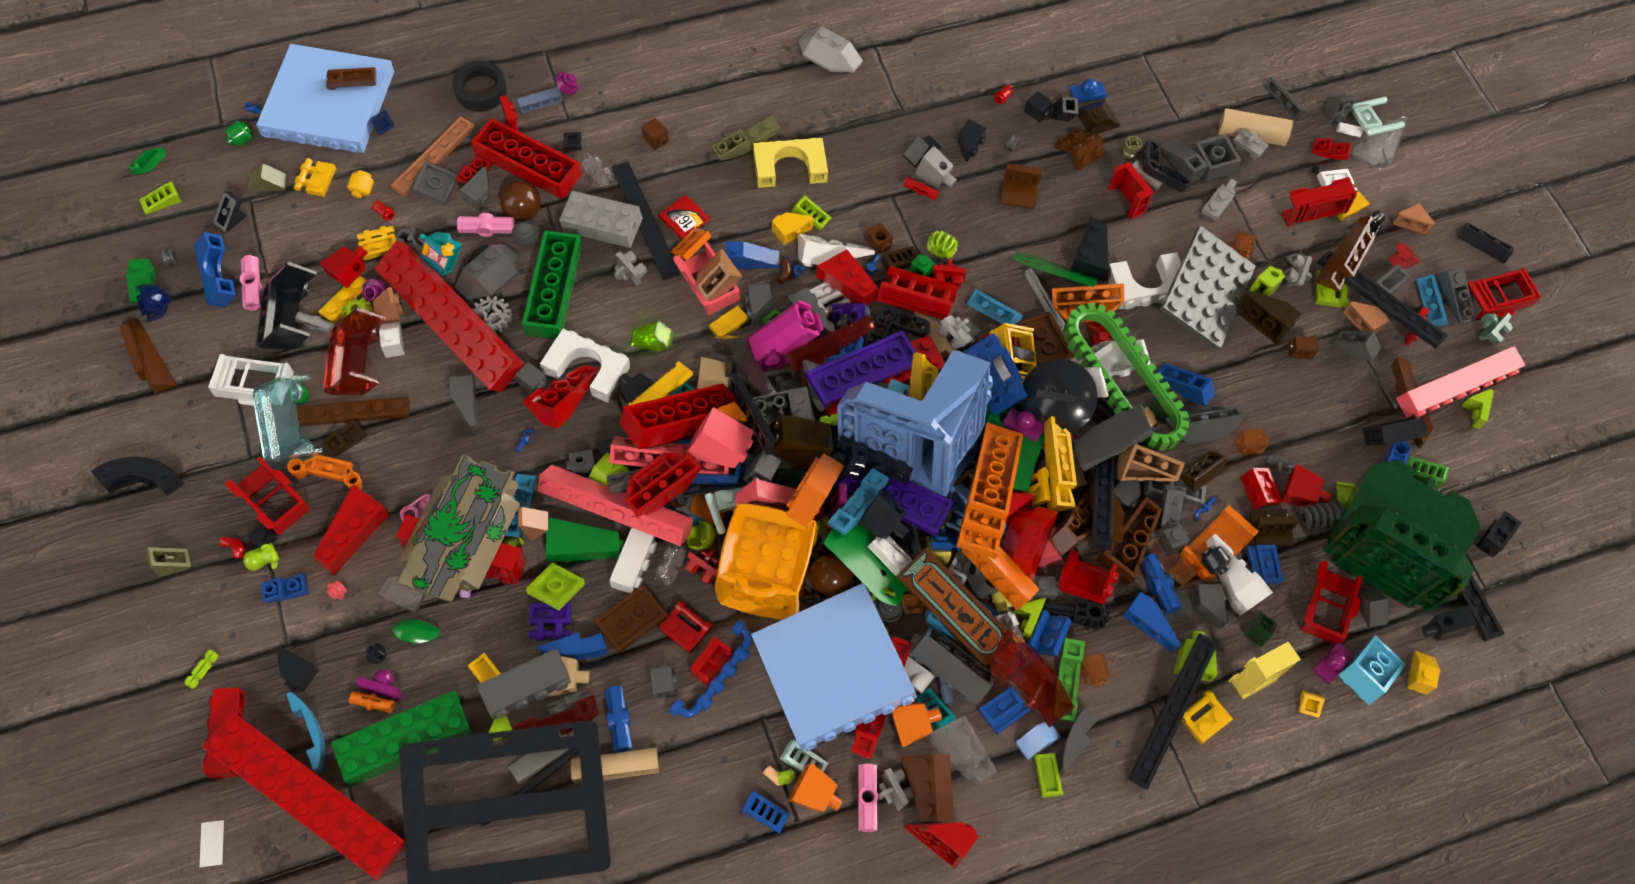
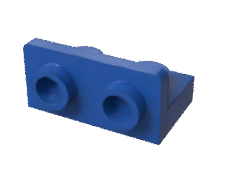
M1041 610L1028 645L1037 654L1058 656L1071 620L1068 617L1052 616L1046 610Z

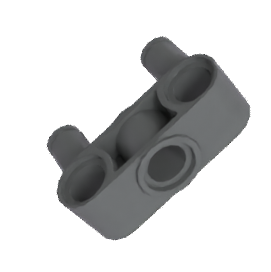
M960 548V551H957V555L973 593L981 599L997 593V588L962 552L963 549Z

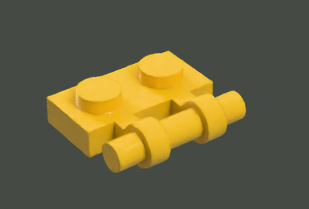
M306 158L305 162L301 164L299 176L295 178L294 189L301 191L302 187H306L307 194L325 197L336 171L335 164L317 161L314 167L311 166L313 161ZM308 174H312L310 179H306Z
M381 226L380 229L364 230V233L357 234L358 241H360L358 242L359 246H362L368 253L362 258L363 261L384 256L397 240L393 226Z

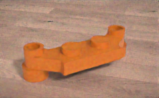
M314 454L310 459L302 461L295 458L287 464V469L297 479H303L306 475L310 474L343 482L349 489L353 485L360 490L363 488L362 479L358 473L353 471V464L351 462Z

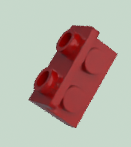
M1252 468L1240 477L1253 510H1259L1263 506L1279 505L1283 502L1269 468Z

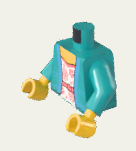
M436 232L430 236L421 234L417 238V243L423 246L420 256L441 278L454 270L462 246L461 243L451 239L449 233Z

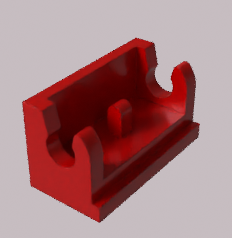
M714 636L690 668L691 675L709 687L724 665L733 656V653L730 651L731 648Z

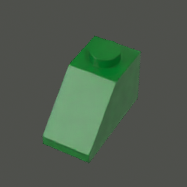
M149 259L129 260L126 277L131 303L151 302L157 271Z

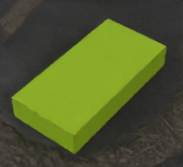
M1056 754L1034 755L1041 798L1062 796L1063 791Z

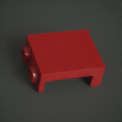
M1130 162L1124 165L1120 164L1114 169L1108 190L1112 191L1118 188L1131 204L1127 215L1132 220L1146 212L1154 191Z
M1071 550L1060 575L1059 590L1105 605L1107 597H1112L1114 591L1113 583L1117 584L1120 573L1117 572L1118 564L1114 563L1112 569L1109 570L1078 560L1079 552Z

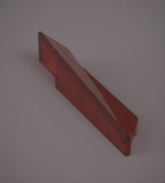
M867 315L788 352L785 356L795 371L803 367V360L819 365L876 326L870 316Z

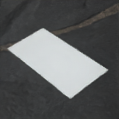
M224 820L201 823L200 867L222 865Z

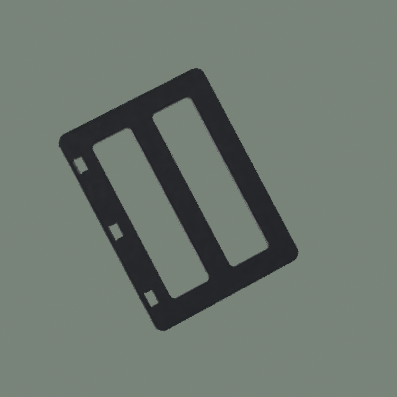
M589 720L407 743L400 748L399 758L408 884H512L600 872L610 867L611 857L599 729L594 721ZM574 728V736L561 737L560 730ZM506 737V744L494 746L493 738ZM438 745V753L426 754L425 747ZM570 748L579 749L582 785L580 787L431 807L425 804L423 776L425 767ZM580 809L585 812L588 848L585 851L437 871L430 869L427 835L430 829Z

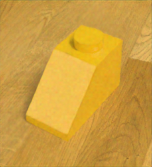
M786 212L772 220V232L783 245L798 238V234H805L813 229L812 216Z
M1414 651L1407 683L1408 689L1427 695L1437 688L1440 668L1435 657Z

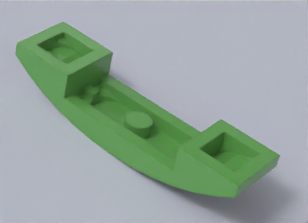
M1064 639L1055 693L1054 718L1071 722L1076 720L1078 704L1076 700L1080 668L1084 655V641Z

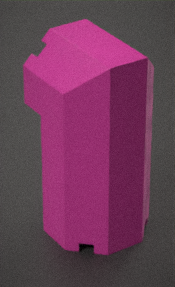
M801 300L797 301L746 337L754 369L768 372L769 368H774V370L783 368L790 363L792 353L819 336V332L823 330L819 315L817 313L813 314L810 311L812 309L810 304Z

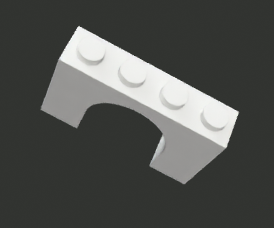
M1178 253L1160 255L1156 267L1162 280V285L1157 288H1145L1136 283L1131 275L1127 261L1109 264V271L1106 276L1109 284H1124L1125 302L1118 307V310L1131 309L1136 306H1149L1153 303H1163L1181 264Z
M562 329L540 363L542 372L559 380L573 360L579 357L594 358L601 364V369L590 386L591 395L609 403L620 385L618 381L620 376L627 373L630 369L629 358L622 353L611 351L607 346H600L589 338L580 337L574 331Z

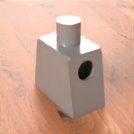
M934 146L923 156L915 173L935 188H939L943 182L951 188L957 181L950 174L954 167L953 164Z

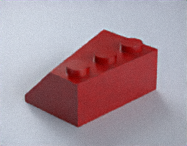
M934 821L906 824L904 826V829L954 869L979 838L975 828L962 822Z

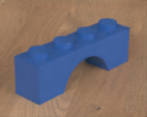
M204 232L194 244L207 305L225 308L236 296L233 280L224 279L221 273V261L225 252L221 235Z

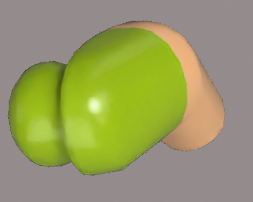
M769 765L763 772L766 777L778 786L791 784L796 778V773L792 769L777 772Z

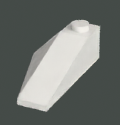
M798 234V259L803 265L813 267L814 264L819 265L846 249L854 258L875 253V250L869 246L847 243L845 246L838 240L832 239L826 242L821 237Z
M1216 534L1206 541L1208 548L1212 545L1215 547L1221 546L1231 557V562L1228 565L1230 569L1222 575L1218 573L1231 608L1239 616L1273 593L1256 572L1251 573L1245 567L1246 562L1243 559L1238 560L1233 556L1232 549Z

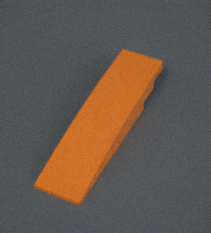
M986 423L956 547L996 559L1005 521L1009 513L1023 440L1022 433Z

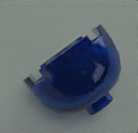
M153 284L135 286V291L139 290L140 293L136 298L142 316L146 314L148 317L145 320L146 322L156 321L166 315L168 304H171L168 293H164L159 286Z

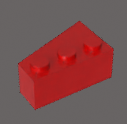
M847 249L817 265L816 278L828 283L832 289H837L843 293L844 297L850 301L865 303L866 307L877 300L879 288Z

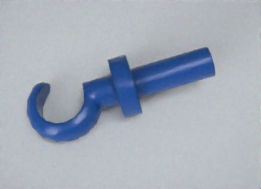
M251 102L245 104L244 108L246 111L261 114L260 106L252 105L248 107L251 105Z
M529 428L523 432L524 437L522 436L519 439L520 443L515 449L516 452L519 453L524 445H528L530 437L526 433L533 432L535 434L533 429Z
M1214 496L1196 510L1195 518L1197 520L1201 519L1199 518L1200 512L1204 514L1210 511V506L1216 500Z

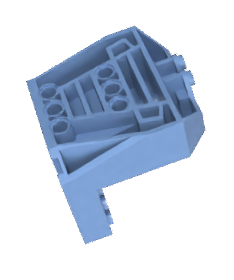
M953 350L922 401L868 382L848 389L837 405L838 440L842 435L914 468L910 481L946 497L951 487L954 486L969 466L971 460L974 459L981 445L985 428L986 406L992 397L990 388L993 385V379L989 375L990 362L961 351Z

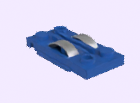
M995 333L963 351L990 362L989 375L993 379V385L990 388L992 397L988 405L995 416L1028 397L1021 383L1023 379L1007 348L1002 346Z

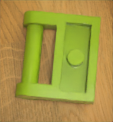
M1317 270V272L1315 273V278L1320 273L1319 270ZM1315 282V304L1346 308L1349 305L1350 300L1347 296V285L1343 283L1340 290V299H1337L1335 290Z

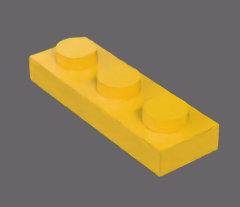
M359 276L348 288L343 287L318 311L319 315L335 324L342 318L343 305H348L347 300L352 302L356 297L359 301L363 297L362 287L367 280Z

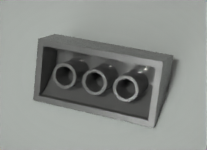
M931 624L911 652L916 662L925 664L930 668L929 671L934 676L943 678L951 689H957L962 693L963 698L970 703L973 702L978 705L993 686L995 676L992 671L981 665L974 657Z
M556 648L476 686L493 720L506 717L509 714L508 712L514 709H523L529 705V702L542 700L555 690H564L571 683V680Z

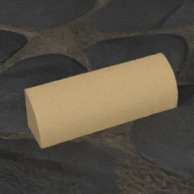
M1225 108L1219 121L1218 134L1236 137L1242 129L1252 135L1256 131L1259 133L1257 138L1265 143L1286 146L1291 134L1293 120Z
M657 747L601 755L603 780L659 773ZM580 757L571 759V776L574 784L582 783Z

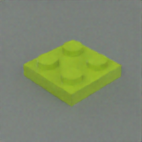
M551 563L526 590L527 594L560 610L585 585L583 578Z

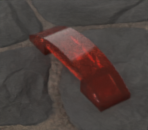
M595 695L575 701L574 708L536 722L533 717L514 724V729L591 721L600 713ZM574 728L560 730L561 736L572 732Z

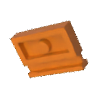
M694 228L670 252L674 257L680 256L682 260L685 259L687 261L712 236L708 231L705 232L702 229Z

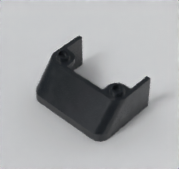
M287 262L267 281L262 293L256 339L257 347L262 349H295L301 346L310 336V333L297 329L295 318L299 312L300 301L304 297L306 298L309 293L308 282L316 275L317 271Z

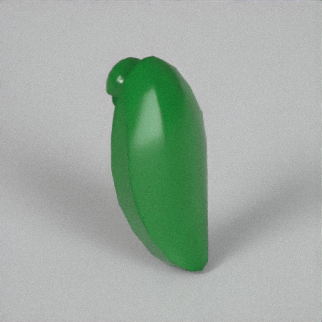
M162 147L152 148L143 152L136 158L133 164L130 163L129 169L131 173L140 175L151 171L167 155V152Z
M416 619L399 621L392 628V633L396 638L408 643H426L440 636V630L437 627Z

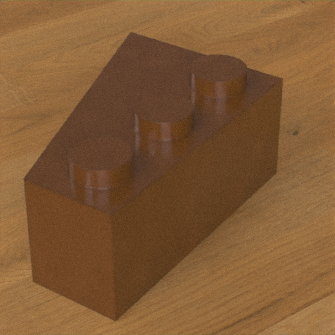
M950 754L901 756L921 822L954 820Z

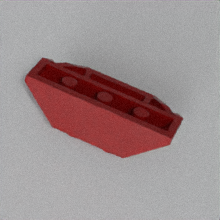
M662 453L630 477L624 501L637 517L656 512L685 491L702 467L690 453Z
M1040 506L1013 516L1001 545L1004 552L1032 581L1058 512Z

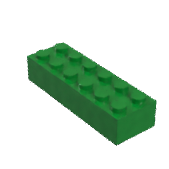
M544 230L522 321L525 336L556 339L562 329L565 328L583 248L581 235Z
M456 690L337 739L331 742L344 782L349 787H353L399 767V751L404 744L474 734L461 699ZM438 745L425 747L426 754L438 750Z

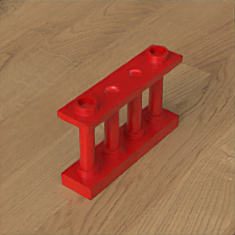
M889 266L886 281L881 283L877 301L943 320L950 315L959 286Z

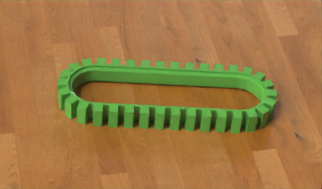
M1088 303L1086 307L1084 304L1078 306L1076 310L1074 309L1070 313L1063 330L1065 332V342H1070L1068 345L1070 351L1077 350L1074 355L1077 361L1084 359L1081 363L1082 367H1101L1110 396L1107 403L1110 408L1117 406L1113 411L1115 415L1133 408L1084 340L1078 328V324L1086 320L1102 324L1173 423L1172 432L1167 434L1153 432L1152 436L1138 442V444L1141 445L1145 441V448L1153 450L1156 445L1157 451L1174 448L1176 444H1179L1189 428V421H1186L1189 418L1187 411H1181L1184 407L1183 403L1180 400L1174 403L1177 395L1174 391L1167 393L1170 388L1167 381L1162 384L1160 383L1164 377L1160 372L1154 374L1157 368L1153 363L1147 365L1150 360L1147 354L1140 356L1143 348L1140 344L1134 347L1137 340L1134 336L1127 338L1130 331L1127 326L1121 328L1124 322L1120 317L1115 320L1113 319L1116 314L1110 309L1106 313V306L1101 304L1096 309L1095 303Z

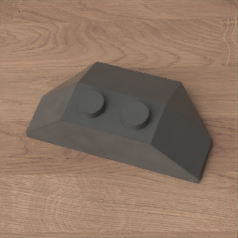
M507 244L490 245L463 268L453 290L466 302L481 298L485 299L487 296L493 297L519 274V253Z
M1211 406L1187 410L1189 418L1186 421H1189V428L1182 439L1189 444H1198L1204 441H1216L1226 438L1245 419V415L1238 406H1231V408ZM1167 417L1165 422L1172 431L1173 423L1170 417Z

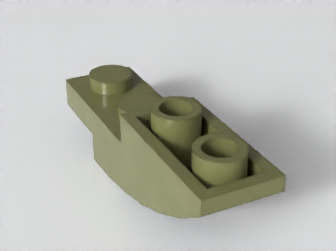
M771 115L744 132L739 129L711 147L719 160L735 158L753 151V143L767 142V139L781 132V128Z

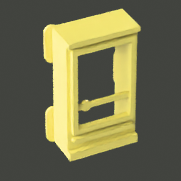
M1286 642L1257 659L1254 657L1244 665L1245 669L1231 677L1228 682H1232L1242 699H1245L1276 682L1278 678L1301 659L1290 643Z

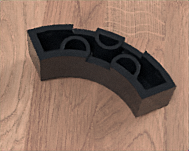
M146 457L119 458L91 470L92 474L110 494L121 488L135 485V483H146L149 486L160 489L169 496L184 485L179 476L167 465Z

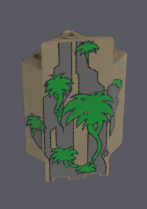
M462 455L453 474L441 476L398 560L404 564V570L397 583L448 602H452L456 592L459 590L479 589L520 505L519 502L513 499L519 485L512 480L515 472L510 470L501 472L495 465L484 461L478 464L469 456Z

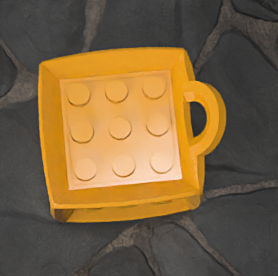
M737 504L724 539L715 583V593L719 603L742 612L783 620L798 613L799 597H803L805 594L803 579L810 573L809 559L817 540L818 529L815 520H812L806 528L786 516L788 511L755 504Z

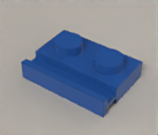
M944 527L939 531L937 537L929 534L931 549L951 550V548H957V551H960V548L956 547L959 536L958 531L955 529L952 531L948 527Z
M1275 544L1246 547L1245 550L1251 573L1256 572L1267 585L1281 584L1284 581Z
M1011 686L981 707L978 712L990 728L992 727L995 734L998 735L1029 713L1030 709L1025 706L1024 701Z

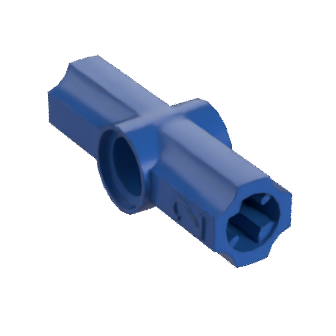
M1153 553L1144 557L1141 565L1148 577L1149 590L1153 595L1157 596L1165 614H1171L1181 609L1182 605L1174 591L1173 578L1169 573L1165 572L1157 554Z
M612 686L605 689L608 726L612 734L614 752H625L632 749L629 713L625 705L623 687Z

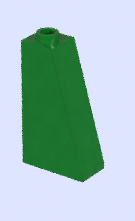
M548 518V531H546V557L548 562L619 558L620 551L624 547V539H620L619 532Z

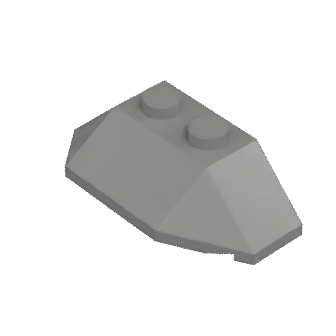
M823 26L807 30L798 40L803 57L830 72L854 73L863 63V60L850 41Z

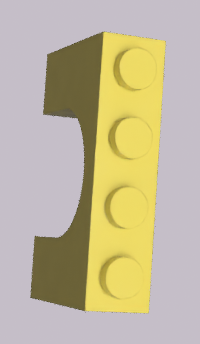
M823 138L753 143L758 188L775 187L776 175L774 165L778 160L785 157H796L806 164L810 184L827 182L828 168Z

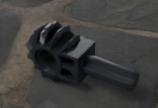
M1084 599L1083 601L1075 600L1073 605L1045 602L1044 610L1049 614L1072 617L1071 623L1080 624V626L1086 624L1087 631L1091 627H1093L1095 632L1099 630V627L1104 629L1106 623H1109L1111 620L1109 617L1111 610L1106 609L1107 603L1104 605ZM1089 612H1095L1098 617L1091 616Z

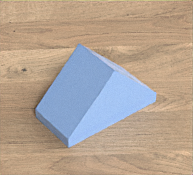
M1048 720L1031 729L1016 742V745L1026 759L1029 760L1061 739V736Z

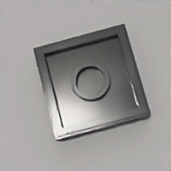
M425 161L411 188V192L445 206L456 185L457 180L455 178L458 174Z

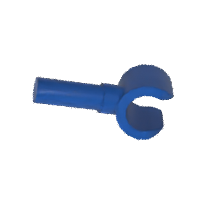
M876 254L873 261L869 262L866 266L865 272L871 277L878 270L875 264L880 257L879 254Z
M789 257L786 258L792 262L793 276L795 278L799 276L796 271H800L802 275L804 274L805 269L803 266L794 264Z

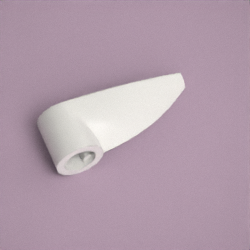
M908 656L904 667L914 689L923 693L934 679V676Z

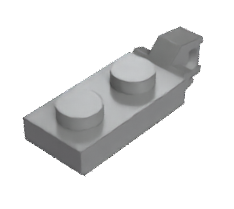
M1231 179L1226 186L1222 184L1204 206L1201 213L1217 221L1234 198L1236 192L1233 190L1237 182Z

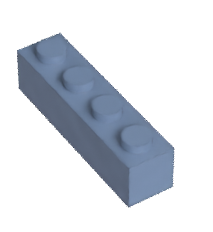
M558 87L517 99L521 114L562 102V96Z

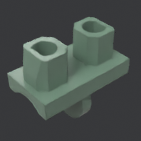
M1495 313L1485 314L1481 320L1483 327L1486 329L1480 334L1479 339L1481 341L1488 339L1492 345L1500 343L1504 339L1501 334H1507L1513 329L1512 325L1508 322L1512 316L1509 313H1506L1503 317H1497Z

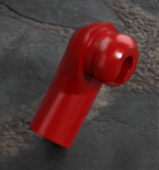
M223 536L220 538V546L231 548L234 558H243L245 546L241 540Z

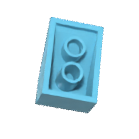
M1375 635L1353 657L1338 676L1362 700L1370 705L1386 693L1406 664Z

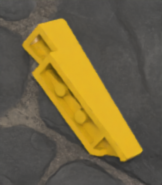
M916 352L913 353L909 397L922 401L938 376V369L925 358V354Z
M1051 416L1044 423L1046 468L1050 472L1048 483L1051 501L1047 502V509L1060 512L1076 507L1071 489L1077 486L1070 432L1066 428L1062 430L1055 423V418Z

